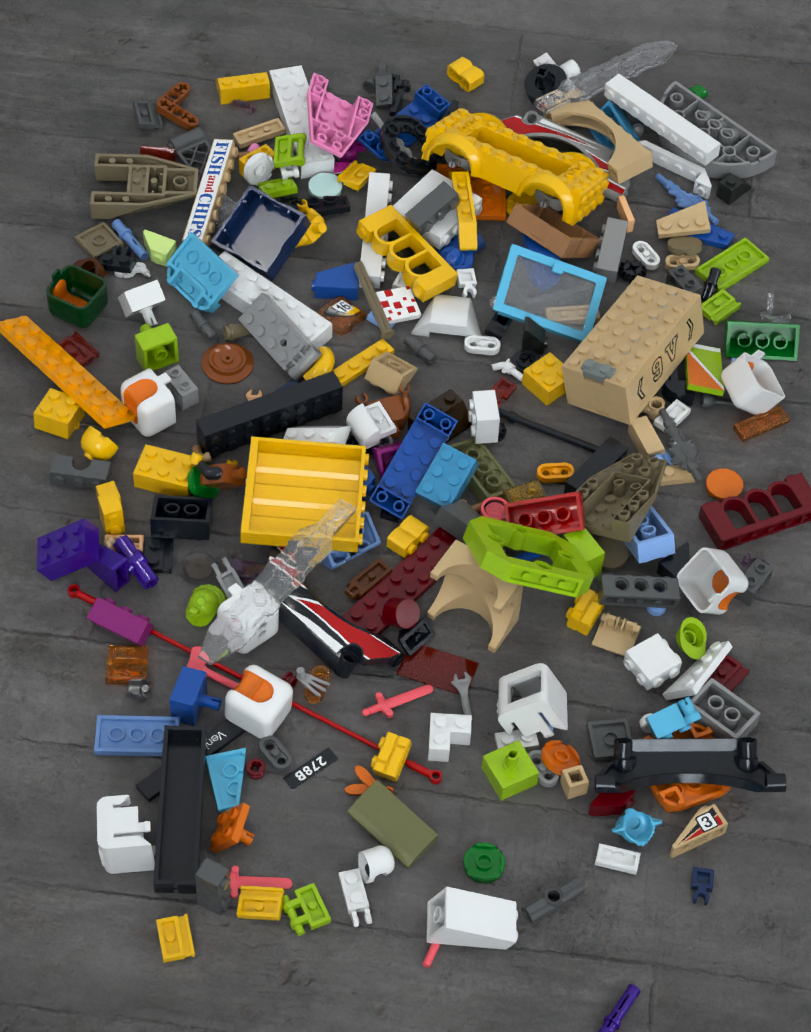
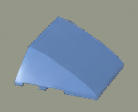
M369 512L361 513V517H364V527L359 529V533L363 534L362 545H358V553L317 549L323 566L334 569L381 544Z

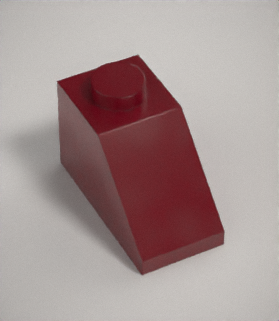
M635 791L600 793L590 804L588 814L590 816L621 815L625 809L631 808L634 805Z

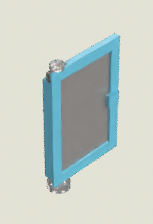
M511 244L496 296L491 297L489 306L492 307L491 311L524 323L525 317H530L545 331L580 343L594 328L607 277Z

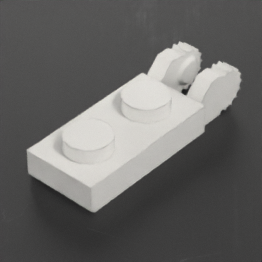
M360 869L338 872L347 911L351 916L353 926H359L357 912L361 911L364 913L366 923L371 924L372 918Z

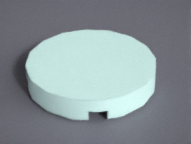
M319 173L314 175L308 182V190L311 196L323 199L324 196H340L342 182H337L335 174Z

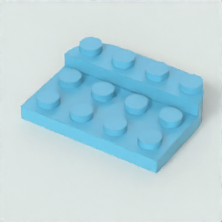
M192 232L189 233L166 264L168 267L167 282L191 302L193 307L209 313H213L221 306L218 302L239 276L237 272Z

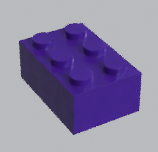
M86 518L37 538V571L51 581L99 561V528Z

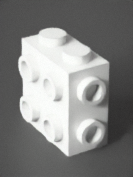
M658 633L628 649L625 652L623 661L627 670L632 671L636 676L637 682L643 685L646 690L653 687L657 688L665 680L675 678L680 673L682 664L679 655L671 650L668 642L662 639Z

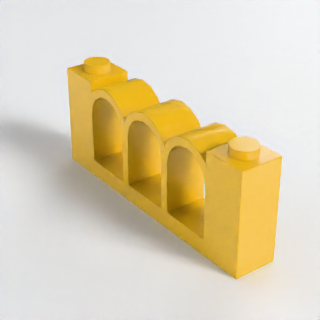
M392 205L359 220L356 230L358 236L367 244L371 242V248L374 252L387 256V265L394 271L402 272L403 282L412 288L414 295L422 302L455 286L458 273ZM393 230L400 236V238L391 242L380 239V237ZM407 247H410L416 253L408 258H401L395 255V253ZM423 263H426L432 270L423 275H418L411 271Z

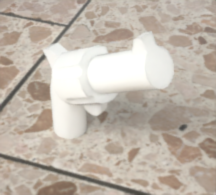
M509 358L505 362L491 364L493 371L502 369V373L512 374L522 382L523 374L516 369V366L510 362Z

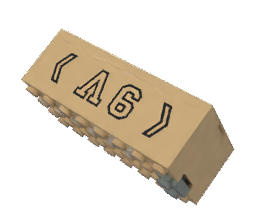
M637 275L562 365L567 403L631 425L704 334L701 295Z

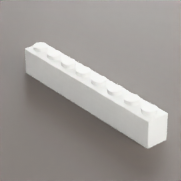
M617 74L605 84L604 96L607 99L613 101L620 108L626 110L633 117H636L698 162L706 166L719 155L720 142L622 75Z
M369 173L365 217L391 204L392 194L389 191L393 190V181H390V174ZM388 233L380 237V239L388 242ZM363 240L361 261L365 266L373 287L380 289V282H384L385 271H382V268H385L386 258L373 251L371 242L367 244Z

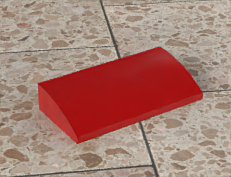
M579 491L504 504L506 522L552 532L556 535L585 530L583 497Z

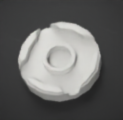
M264 152L253 155L244 167L243 174L245 180L249 184L258 186L259 182L267 181L272 175V169L274 170L275 167L272 157Z

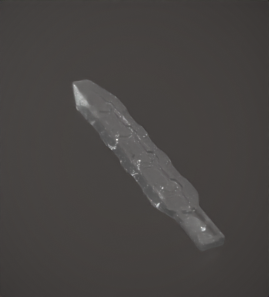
M670 40L643 43L621 56H615L608 62L589 68L578 76H572L562 81L558 89L535 99L534 106L547 114L568 103L586 101L604 91L605 84L617 74L622 75L626 79L634 78L650 68L666 63L678 46Z
M340 498L317 523L300 529L288 541V545L280 554L264 567V571L253 583L246 586L240 593V597L210 625L198 658L212 665L242 649L256 634V630L266 619L281 607L280 604L287 596L304 582V578L331 552L333 536L356 512V507Z

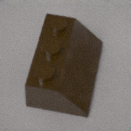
M449 389L428 403L458 420L446 443L472 425L468 421V409L464 401L452 389ZM421 408L408 416V430Z

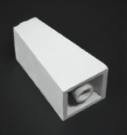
M445 887L427 903V943L506 950L514 945L518 939V931L516 930L518 918L516 902Z

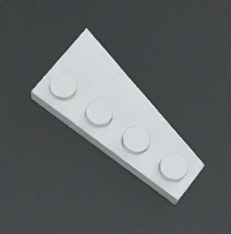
M718 641L713 643L705 652V655L687 669L662 694L665 700L696 695L732 649L730 642L720 643Z

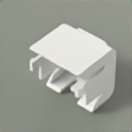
M543 663L534 664L499 679L498 721L509 736L514 728L513 722L525 737L540 731L545 738L553 736V731L542 718L540 712L543 713L552 727L568 730L567 693L547 665ZM512 687H515L522 699L511 702L514 693Z
M129 795L106 796L97 802V842L102 866L111 874L154 870L156 846H151L144 839V832H151L150 821L139 822L138 806L121 808V806H129L131 804Z

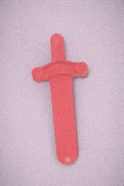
M429 684L423 685L385 699L383 694L378 692L375 695L377 704L363 709L362 715L368 716L382 712L387 718L391 719L393 717L391 708L432 693L434 690L433 686Z
M238 866L232 867L229 876L231 879L230 894L232 899L238 897V889L241 886L290 889L293 884L289 878L239 876Z

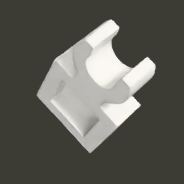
M474 268L457 269L458 288H464L462 297H467V292H470L472 297L475 298L477 291L474 287H476L477 281Z

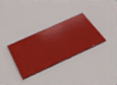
M422 645L411 656H407L405 653L397 675L460 695L451 683L454 680L455 673L458 680L465 678L464 672L470 675L469 690L479 663Z

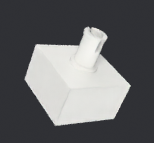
M158 280L125 291L118 297L126 318L142 313L146 324H150V326L158 324L152 308L159 306L166 300Z

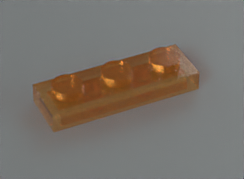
M779 405L767 412L734 424L733 430L741 441L744 442L789 423L790 417Z

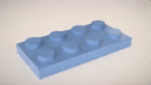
M97 715L94 755L162 756L164 725L180 726V717Z

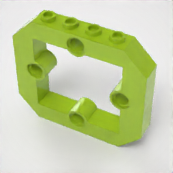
M480 516L469 521L463 536V540L480 568L504 582L577 598L588 592L595 576L576 546L552 532ZM506 546L513 550H524L549 556L553 563L549 565L540 560L530 562L508 557L503 547Z

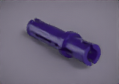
M633 984L628 985L610 1015L605 1016L604 1024L598 1032H614L620 1028V1022L641 992L637 986Z

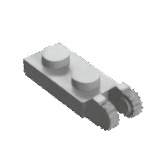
M224 557L222 558V563L228 571L221 574L216 563L211 564L221 588L227 599L232 597L227 590L235 583L242 589L245 587L234 567L232 568L227 558Z

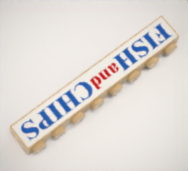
M214 139L182 241L192 232L207 246L211 245V235L215 232V222L219 219V209L223 205V196L227 192V182H230V173L234 169L235 157L238 156V148L235 147L234 140Z

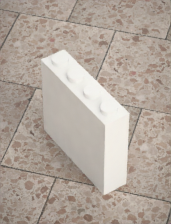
M432 169L393 207L406 219L405 214L443 181L453 188L452 180ZM472 192L475 215H479L482 211V198ZM456 209L447 213L443 220L438 221L429 232H425L422 235L430 245L440 250L444 245H448L455 235H458L459 227Z

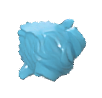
M627 808L625 815L619 817L612 832L623 836L630 843L644 846L653 836V833H655V827L662 824V820L652 818L644 812H637L633 808Z

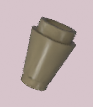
M227 323L222 328L225 340L233 341L250 335V332L243 324Z

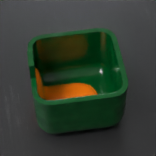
M68 265L61 272L57 268L52 274V282L46 289L50 314L79 328L89 327L108 303L105 279L75 265Z

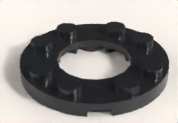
M395 115L389 118L380 130L379 139L385 156L407 174L427 175L432 169L435 170L437 164L441 162L442 156L433 153L430 155L429 161L421 158H410L406 152L400 150L396 141L398 134L407 133L416 137L423 146L427 138L425 136L427 128L420 124V120L414 117Z

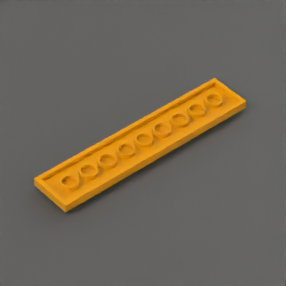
M20 316L0 321V333L104 429L134 421L135 415L127 406L123 405L115 395L29 317Z

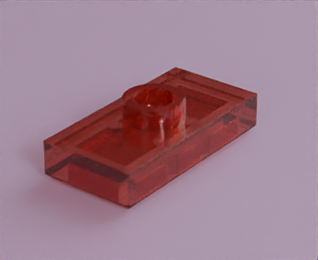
M140 146V155H150L175 162V148Z

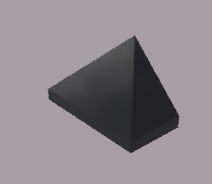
M425 617L418 620L417 624L412 628L399 630L398 641L407 656H411L435 635V632Z

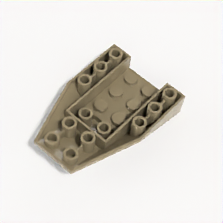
M632 453L589 477L575 491L582 493L585 528L592 534L630 543L657 497L667 460L645 456L640 453Z

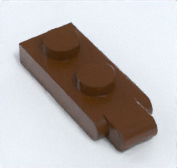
M377 558L348 582V588L344 591V594L352 600L358 597L362 598L377 583L390 574L392 568L380 558Z

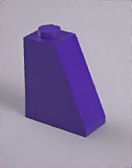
M99 543V561L86 567L116 593L130 582L128 559Z

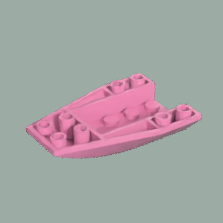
M313 73L307 91L310 143L342 158L367 126L373 103L368 99L358 96L352 105L346 100H342L327 92L326 88L329 80L322 75Z

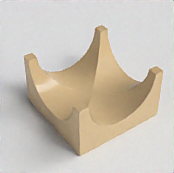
M455 540L430 573V577L436 581L444 575L445 577L434 603L427 612V617L434 620L442 612L455 608L469 609L480 614L488 622L492 632L488 650L495 653L519 619L523 586L504 582L480 568L468 546Z

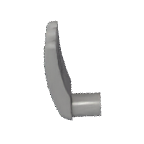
M303 667L297 668L296 677L298 681L311 693L321 697V694L314 688L326 692V689L320 685L330 686V683L305 673Z

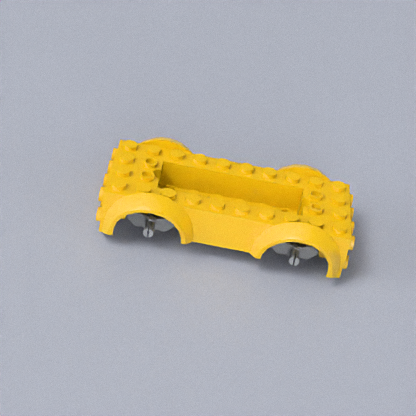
M459 108L439 122H436L426 131L425 136L427 138L422 146L421 151L423 154L421 159L429 161V157L433 153L440 156L444 155L449 167L452 166L454 168L458 166L465 171L471 170V176L482 178L509 190L518 197H521L522 192L530 196L535 194V198L541 208L543 207L544 209L549 206L555 211L563 210L562 221L572 226L578 221L580 222L583 217L588 216L592 210L594 211L604 201L605 196L603 193L609 185V173L604 172L602 168H598L589 157L578 152L561 153L556 148H549L543 145L542 142L529 139L526 135H519L513 132L512 129L507 128L493 114H471L468 110Z

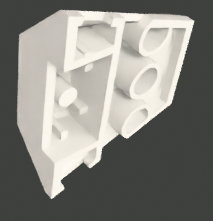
M441 294L434 296L411 332V335L429 337L430 332L465 336V338L470 335L481 336L471 298Z

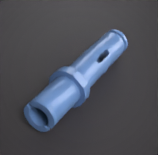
M120 219L114 220L112 227L119 234V238L131 247V250L141 261L146 260L149 257V253L133 236L131 229L127 228Z

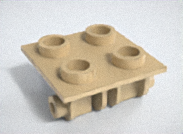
M608 612L607 614L603 613L591 645L625 656V652L634 647L641 626L637 625V622L626 621V618L622 620L620 616L617 618Z

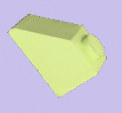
M144 229V245L151 261L166 266L177 250L176 241Z

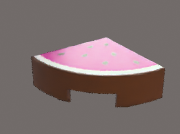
M335 162L334 174L338 176L351 163Z

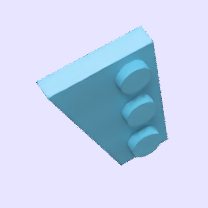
M246 748L206 756L218 814L240 804Z

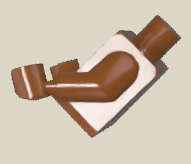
M407 383V391L402 390V384H400L399 392L402 393V397L399 394L367 402L366 404L365 402L368 397L365 393H362L363 402L359 400L358 395L355 397V403L357 405L363 403L365 407L380 401L397 428V432L390 436L392 439L400 437V430L404 429L405 422L408 421V416L411 412L410 396H408V392L411 389L409 383Z

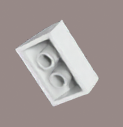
M351 427L287 428L283 439L346 444Z

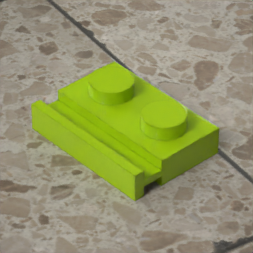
M288 177L286 180L279 178L258 183V189L272 198L298 193L297 186L292 177Z
M722 289L702 303V314L709 321L712 320L716 326L739 310L741 303H737L734 297Z

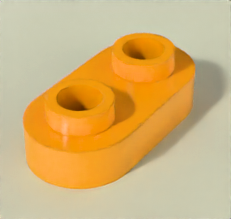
M565 462L541 464L537 468L536 477L543 483L566 482L574 474V467Z

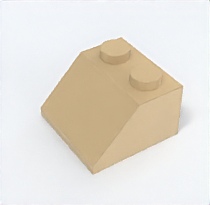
M385 352L371 360L364 379L370 381V384L383 388L390 395H397L400 393V384H402V390H404L418 368L389 352Z

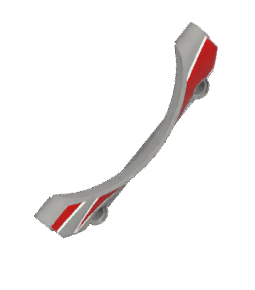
M535 111L527 112L524 118L515 115L501 120L507 128L512 129L513 132L519 135H526L529 139L546 138L567 143L589 157L598 168H602L604 172L609 173L607 162L611 159L615 150L542 117ZM532 118H537L534 123H530ZM609 176V185L604 190V196L615 202L618 201V196L624 195L627 198L630 179L617 184Z

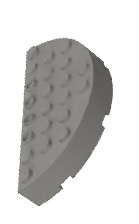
M674 81L665 90L660 100L661 103L721 143L719 155L706 166L657 133L659 141L665 150L705 168L708 177L723 179L729 174H733L740 179L760 174L774 166L777 151L677 81Z

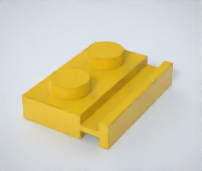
M354 160L337 176V182L341 181L344 183L343 185L359 191L369 181V173H376V169L363 163L358 164L357 160Z
M241 886L236 913L238 918L280 921L284 894L283 888Z
M187 914L180 917L172 916L156 920L164 963L185 959V957L189 956L195 957Z

